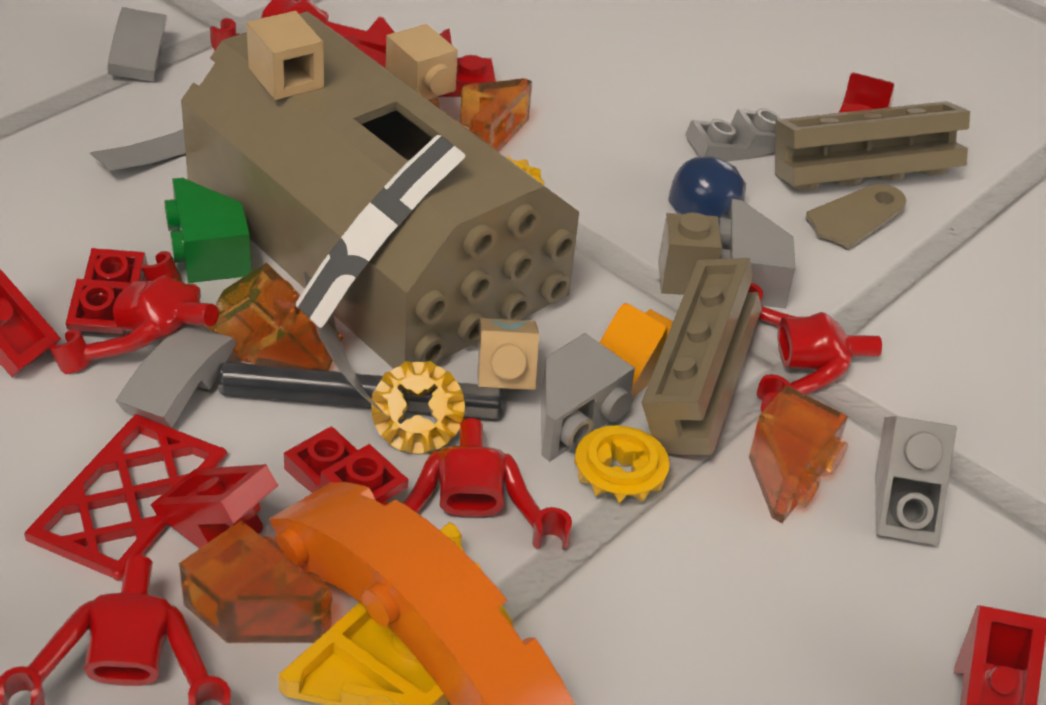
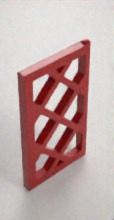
M135 414L24 532L25 539L29 543L107 575L116 581H121L124 576L126 559L133 555L142 556L168 526L157 515L141 519L136 500L162 495L188 475L178 476L174 458L195 455L205 459L197 469L217 468L227 456V451L223 447L213 445ZM139 434L158 441L159 447L127 454L123 453ZM159 461L164 462L168 478L132 486L128 468ZM118 470L123 488L85 495V492L103 473ZM127 503L131 521L93 529L89 510ZM80 512L83 532L59 536L50 532L63 516ZM131 536L136 537V540L119 560L99 553L97 546L99 543Z

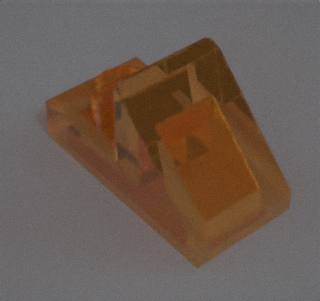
M521 78L463 86L460 123L468 127V130L499 152L529 120L532 81Z

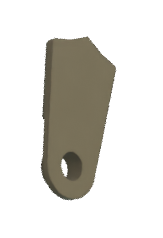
M874 184L807 211L806 219L813 225L818 239L824 238L833 241L849 250L902 212L906 205V197L903 192L893 186Z

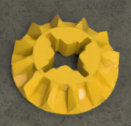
M405 361L390 372L384 373L381 381L372 393V400L389 417L388 419L376 407L371 405L372 419L378 433L389 445L406 453L424 454L442 448L454 438L464 419L465 402L459 384L451 372L444 370L431 361ZM404 389L408 394L412 393L414 396L420 397L425 392L428 394L431 390L435 389L428 403V408L432 413V418L437 422L433 424L428 418L424 419L417 414L411 419L407 418L400 424L399 422L404 418L403 414L408 409L404 395L400 391Z
M619 425L601 427L586 434L577 445L574 464L578 468L579 482L592 484L595 496L606 492L615 494L618 503L627 495H632L643 502L650 491H661L670 465L665 448L656 438L642 430ZM612 458L622 466L632 465L631 472H625L620 466L611 467Z

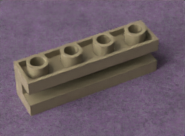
M944 101L777 119L775 124V175L789 183L793 189L801 191L816 190L820 188V183L834 181L839 185H859L863 183V178L878 177L883 180H901L906 178V173L919 171L926 175H944L948 173V168L967 166L968 148L957 143L956 140L957 131L969 130L970 111Z
M750 258L697 260L641 401L651 435L663 445L667 454L713 455L762 310L758 292H748L754 276Z

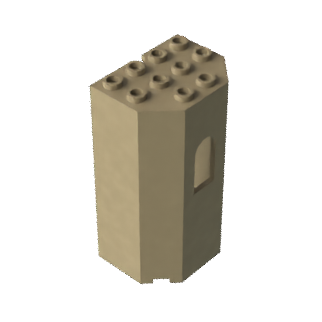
M309 12L299 15L323 41L324 88L274 100L249 69L247 32L221 41L210 57L215 64L200 86L193 82L181 99L188 180L241 202L250 240L304 289L306 287L303 272H306L311 278L314 276L323 260L363 209L393 176L436 135H441L466 155L420 201L385 240L351 284L333 312L336 318L393 369L405 361H431L437 364L440 360L470 345L477 344L479 342L480 318L522 320L524 317L552 303H557L569 295L579 211Z

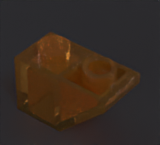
M267 262L223 290L215 304L219 311L218 320L215 325L206 326L211 331L234 338L237 344L233 352L243 362L329 371L333 362L319 337L315 323L296 306V302L301 295ZM327 321V323H328V324L332 327V329L335 331V329H334V327L332 326V324H331L329 321ZM338 332L339 338L342 342L344 337Z
M787 385L760 414L749 454L751 465L770 515L774 520L782 524L797 505L804 508L809 505L819 488L822 473L824 471L831 474L834 473L848 448V442L841 439L848 416Z
M242 520L179 563L184 606L226 643H314L332 627V595L326 583L317 574L303 571L285 556L282 548L275 540L269 536L261 537Z

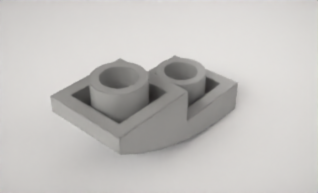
M122 7L107 63L109 75L154 82L158 57L161 55L167 15Z
M759 108L757 111L737 109L731 124L720 119H713L711 122L691 120L685 135L699 157H717L724 161L751 159L775 152V124L777 119L782 118L777 113L765 108Z
M184 324L165 338L148 355L126 383L115 401L124 412L133 415L137 414L173 428L196 387L206 390L211 389L220 373L222 364L226 363L237 343L232 337L195 325Z

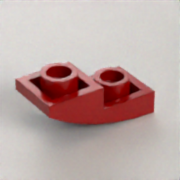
M91 248L84 279H76L65 323L67 330L78 329L79 331L124 334L125 330L118 328L115 323L113 305L125 287L135 281H144L145 275L142 266L148 265L145 252Z
M332 426L284 452V469L312 493L329 483L348 482L369 487L376 499L375 501L383 503L408 488L409 479L371 444L357 450Z

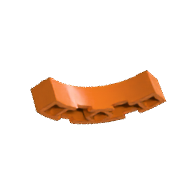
M335 482L325 485L269 518L277 534L274 538L275 547L285 564L295 569L297 575L311 576L324 580L340 588L363 604L377 624L383 627L388 626L407 646L436 682L451 705H575L561 677L537 639L527 637L522 641L498 609L508 600L496 585L450 538L405 504L393 500L384 506L375 501L376 499L369 487L348 482Z

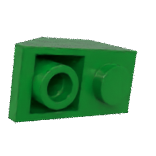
M183 177L172 178L174 199L164 200L168 231H171L170 239L173 260L175 263L184 262L188 283L252 276L250 235L242 203Z

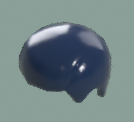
M709 156L695 157L686 161L678 169L671 184L668 200L675 210L681 214L700 213L706 216H718L719 221V218L730 210L732 199L744 201L746 183L737 168L723 159Z

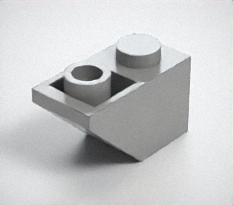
M732 199L728 219L719 218L718 221L722 245L720 259L750 258L754 274L752 283L757 284L763 291L761 305L786 308L796 269L794 236L744 201Z
M586 333L548 355L545 359L541 394V456L549 462L570 448L576 449L580 440L586 434L601 428L609 421H618L628 411L632 403L631 388L635 368Z
M901 416L884 417L875 473L876 535L939 545L957 426Z

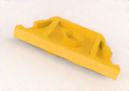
M448 522L440 531L465 553L461 546L462 535L459 529L451 522ZM360 602L278 674L279 692L283 695L323 705L449 704L444 693L407 646L388 626L383 627L377 624L369 615L365 606ZM502 604L498 609L513 627L514 623Z

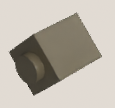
M666 213L658 259L661 293L684 295L697 260L720 259L722 245L718 216H706L700 213Z

